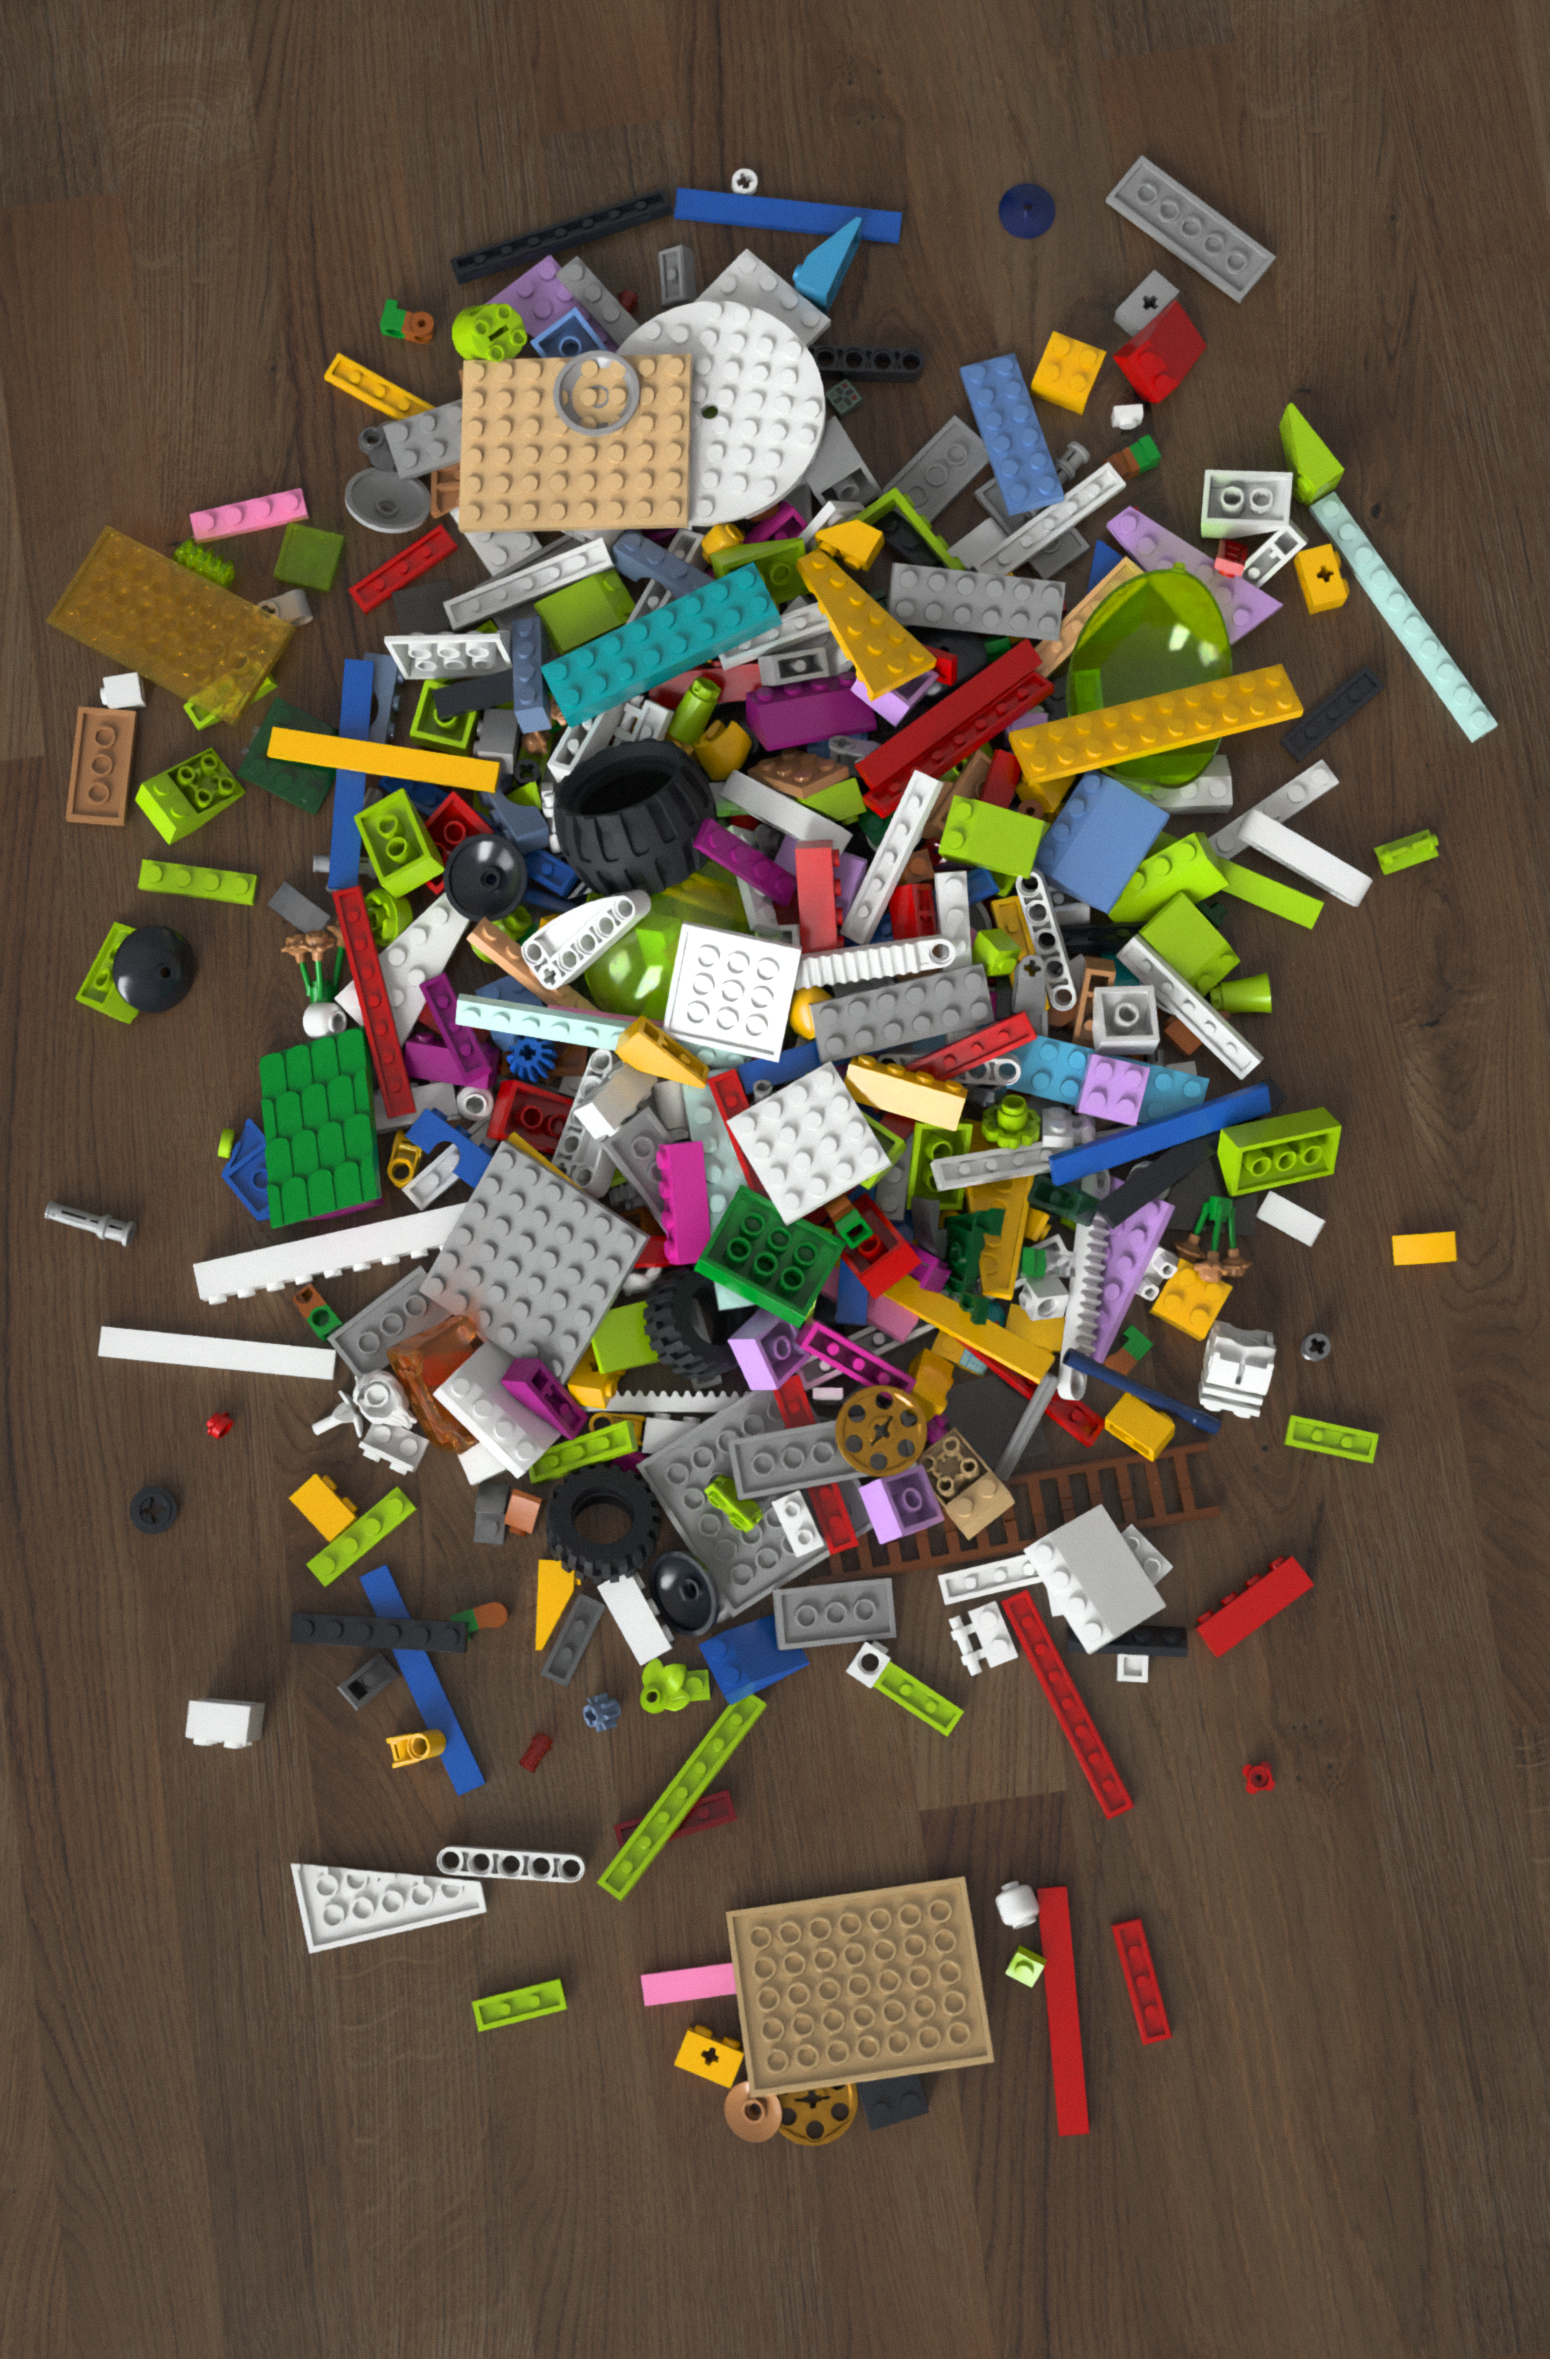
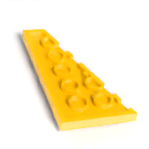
M817 549L798 559L796 569L809 592L815 594L819 602L818 608L820 612L826 614L829 619V628L847 660L853 662L856 668L855 674L859 682H864L868 689L867 696L871 702L935 667L937 659L821 549Z
M967 1119L973 1124L969 1154L1001 1148L997 1142L986 1140L985 1136L981 1133L982 1122ZM1039 1135V1139L1035 1142H1040L1042 1135ZM1034 1175L965 1187L968 1214L979 1210H989V1208L1005 1209L1001 1236H992L984 1233L985 1246L981 1251L979 1259L981 1294L1011 1300L1013 1297Z

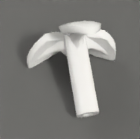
M339 1390L338 1393L344 1402L335 1408L332 1415L312 1425L313 1431L319 1435L341 1423L353 1422L357 1436L360 1438L363 1432L362 1414L356 1412L357 1405L353 1402L351 1396Z

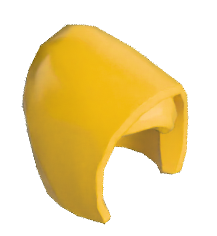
M717 719L693 743L692 747L709 777L714 781L728 779L733 770L738 771L747 759L752 741L736 722L731 721L726 729L723 722Z
M813 986L809 989L803 987L795 990L788 1015V1020L793 1030L807 1042L815 1038L808 1004L833 998L822 987Z

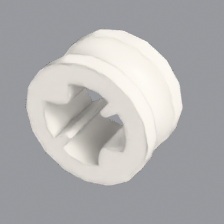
M749 169L736 171L732 178V191L734 194L752 196L757 188V176ZM741 178H746V182L748 180L751 181L749 188L744 189L743 185L738 186Z

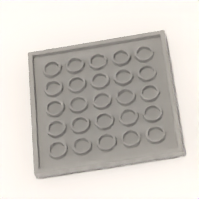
M502 1140L419 1291L514 1357L540 1359L559 1383L565 1387L651 1236L510 1141Z
M752 1390L636 1465L690 1552L698 1557L711 1571L718 1586L720 1599L732 1618L772 1593V1589L780 1588L830 1556L807 1488L800 1490L824 1540V1546L798 1558L772 1505V1500L791 1491L751 1498L762 1509L760 1512L764 1517L747 1533L735 1528L729 1521V1516L722 1509L714 1507L709 1502L708 1495L704 1492L721 1473L725 1477L729 1476L734 1481L728 1440L786 1430L772 1390ZM810 1404L816 1424L822 1423ZM856 1478L840 1481L837 1484L856 1538L872 1529L873 1525L858 1489L862 1487V1484Z

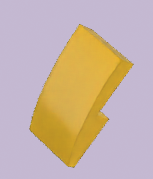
M1456 1231L1392 1236L1394 1265L1458 1261Z

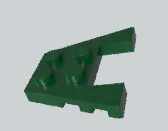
M989 1208V1210H979L972 1214L965 1213L945 1217L943 1228L947 1229V1246L945 1259L940 1260L947 1263V1269L951 1270L944 1288L951 1296H957L960 1300V1308L972 1315L970 1320L973 1324L986 1325L990 1298L975 1292L974 1289L980 1275L979 1259L981 1251L985 1246L984 1233L992 1236H1001L1005 1209Z

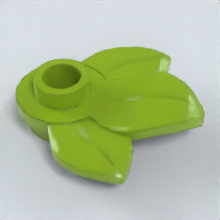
M659 1658L652 1659L645 1667L642 1675L644 1685L640 1695L642 1708L652 1714L660 1713L665 1709L670 1711L683 1709L692 1699L691 1695L682 1689L686 1679L687 1666L677 1663L664 1667ZM657 1693V1700L651 1703V1695Z

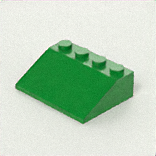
M740 1185L700 1255L694 1270L800 1329L847 1243L803 1218L787 1226L772 1201Z

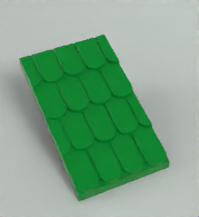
M365 1026L348 1029L341 1033L322 1037L309 1043L260 1057L259 1069L263 1096L261 1104L266 1140L267 1194L271 1229L300 1221L335 1219L385 1204L380 1184L370 1048Z

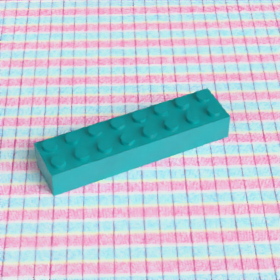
M754 562L540 667L566 722L570 728H573L783 623Z

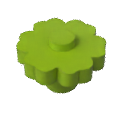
M1008 1095L1002 1099L999 1106H990L983 1112L981 1133L987 1141L997 1142L1001 1148L1018 1149L1021 1144L1031 1146L1039 1139L1041 1118L1035 1110L1028 1109L1026 1101L1022 1097Z

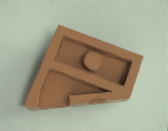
M460 463L432 472L430 512L433 518H439L459 506Z

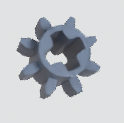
M603 1693L587 1699L589 1705L585 1706L583 1715L590 1727H596L597 1732L617 1726L615 1720L620 1717L621 1708L615 1698H608V1694Z

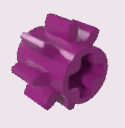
M943 1412L939 1416L935 1415L926 1423V1439L931 1445L949 1432L944 1425L950 1420Z

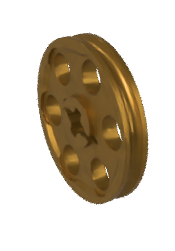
M874 1385L857 1391L846 1400L837 1416L835 1436L842 1456L851 1466L871 1476L886 1477L903 1472L919 1458L926 1443L927 1424L921 1407L908 1393L892 1386ZM881 1392H888L892 1397V1403L887 1409H880L876 1405V1396ZM853 1405H861L864 1408L865 1416L859 1422H853L849 1419L848 1411ZM907 1409L913 1410L917 1416L915 1424L909 1427L904 1426L900 1421L901 1413ZM887 1422L885 1429L888 1432L887 1437L880 1436L874 1441L877 1433L874 1430V1426L876 1424L882 1426ZM851 1435H857L862 1440V1447L854 1453L848 1451L845 1446L847 1438ZM905 1439L910 1440L914 1445V1451L908 1457H902L897 1450L898 1444ZM877 1452L883 1453L887 1459L885 1467L880 1470L872 1468L870 1464L871 1456Z
M856 2083L845 2084L840 2089L832 2087L811 2089L815 2090V2094L821 2095V2097L830 2096L829 2098L825 2097L817 2100L816 2106H810V2102L804 2101V2099L794 2100L808 2096L809 2090L777 2094L782 2108L790 2107L796 2112V2120L792 2124L781 2123L778 2130L791 2141L807 2146L824 2145L836 2140L844 2134L854 2120L858 2106ZM836 2103H844L849 2109L848 2116L843 2120L835 2119L831 2114V2109ZM811 2121L821 2122L824 2127L823 2134L817 2138L809 2136L806 2131L808 2123Z

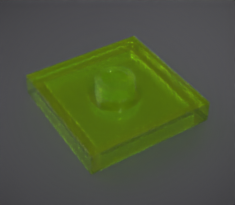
M288 522L273 574L274 579L330 593L345 540L344 536Z

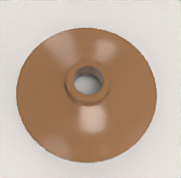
M747 2080L733 2087L726 2097L724 2105L726 2121L731 2130L740 2138L750 2142H762L771 2138L780 2128L783 2119V2108L778 2095L750 2098ZM754 2103L760 2106L761 2113L754 2110Z

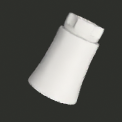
M669 1080L654 1084L651 1090L653 1091L652 1095L657 1106L661 1124L673 1141L690 1139L681 1082Z

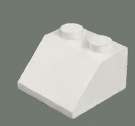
M1154 985L1095 987L1092 1022L1095 1054L1101 1056L1154 1054L1160 1041Z

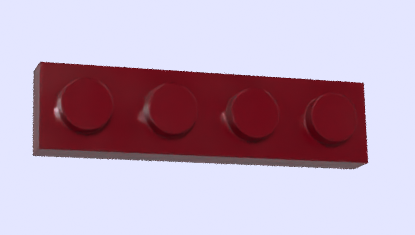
M729 1789L699 1798L667 1842L738 1820ZM647 1815L613 1826L620 1850Z

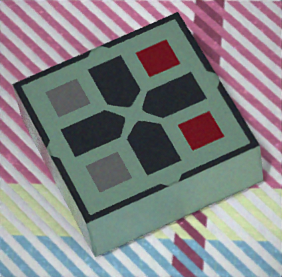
M847 377L824 393L825 400L840 419L861 405L864 400Z

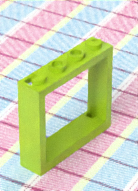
M896 487L848 521L858 519L871 526L895 507H898L947 569L966 570L964 564L957 556L952 558L947 552L949 547L940 535L935 537L931 532L932 526L925 515L921 514L918 516L914 511L915 504L907 493L901 494ZM815 545L811 548L812 552L817 550L818 546ZM829 557L832 561H834V562L838 565V563L834 560L833 557H832V558ZM900 624L903 628H906L908 626L906 624Z

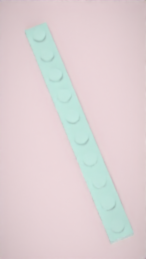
M1333 491L1310 506L1309 512L1470 741L1473 743L1498 726L1495 719L1336 493Z
M459 993L455 1024L615 1051L619 1035L633 1022ZM674 1039L709 1067L721 1069L735 1068L737 1070L736 1067L738 1065L751 1062L752 1056Z

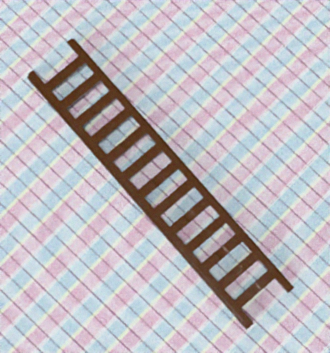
M1206 1440L1168 1446L1162 1450L1154 1462L1139 1452L1012 1474L1007 1481H1000L1010 1494V1486L1027 1483L1037 1538L1020 1541L1014 1507L1012 1505L1002 1513L1007 1537L1006 1544L990 1546L986 1526L976 1534L978 1549L961 1552L956 1524L940 1506L945 1519L943 1524L949 1554L931 1556L927 1529L925 1528L915 1532L920 1559L902 1562L899 1541L895 1539L887 1542L890 1565L873 1567L866 1532L857 1538L861 1570L843 1573L840 1552L828 1556L832 1575L808 1579L809 1585L879 1578L1024 1552L1025 1548L1049 1534L1039 1484L1040 1480L1056 1478L1064 1524H1067L1076 1518L1068 1475L1085 1472L1093 1509L1100 1504L1104 1507L1098 1470L1112 1467L1115 1468L1125 1521L1115 1524L1120 1534L1130 1524L1140 1531L1218 1517L1221 1513L1219 1505L1196 1509L1185 1455L1209 1450ZM1173 1457L1183 1512L1167 1515L1156 1460ZM1144 1462L1154 1517L1137 1520L1127 1465Z

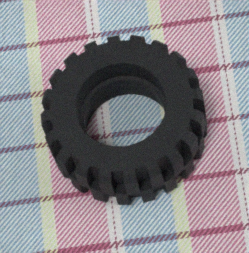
M691 1263L663 1275L662 1279L654 1283L652 1292L648 1293L645 1304L648 1307L644 1308L643 1319H646L647 1325L644 1326L645 1335H649L651 1340L648 1343L651 1350H656L659 1355L657 1357L663 1365L668 1364L670 1371L676 1375L682 1373L681 1376L687 1379L697 1378L702 1380L739 1366L728 1339L756 1313L755 1307L757 1305L718 1311L714 1281L694 1270L696 1263ZM692 1297L699 1300L711 1315L714 1326L711 1344L697 1334L691 1323L689 1306Z
M595 1463L596 1468L588 1469L586 1465L578 1468L577 1475L569 1473L564 1477V1485L557 1484L554 1488L553 1497L549 1498L547 1503L546 1538L548 1546L551 1547L552 1556L555 1561L561 1560V1568L567 1573H571L574 1570L576 1571V1578L585 1581L586 1577H590L593 1583L602 1584V1579H610L611 1584L619 1582V1576L625 1575L628 1579L635 1575V1568L643 1569L648 1564V1556L654 1555L660 1534V1509L658 1508V1500L655 1493L650 1492V1485L645 1479L638 1481V1474L630 1469L625 1473L622 1471V1466L613 1464L612 1468H604V1463ZM611 1504L622 1509L630 1517L631 1529L617 1541L605 1544L594 1543L583 1538L575 1529V1519L584 1509L592 1505Z

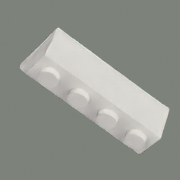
M1226 755L1137 758L1110 765L1112 779L1164 810L1169 815L1228 813L1233 805L1232 780Z

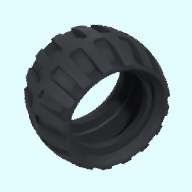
M648 738L643 741L620 743L618 746L601 750L588 760L580 762L568 776H564L561 780L559 790L555 791L553 806L558 842L563 855L573 871L596 894L601 893L604 896H609L619 892L642 890L648 895H655L689 879L688 877L696 870H700L706 864L709 856L692 845L704 819L711 818L718 823L714 796L706 777L697 763L687 752L668 740L657 741L655 738Z

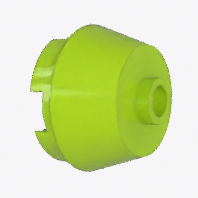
M377 888L364 897L376 945L389 946L413 923L412 909L404 895L396 899L387 890Z

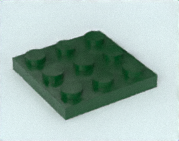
M275 697L236 775L315 816L336 776L337 768L270 758L267 753L272 728L278 727L339 737V730L288 702Z

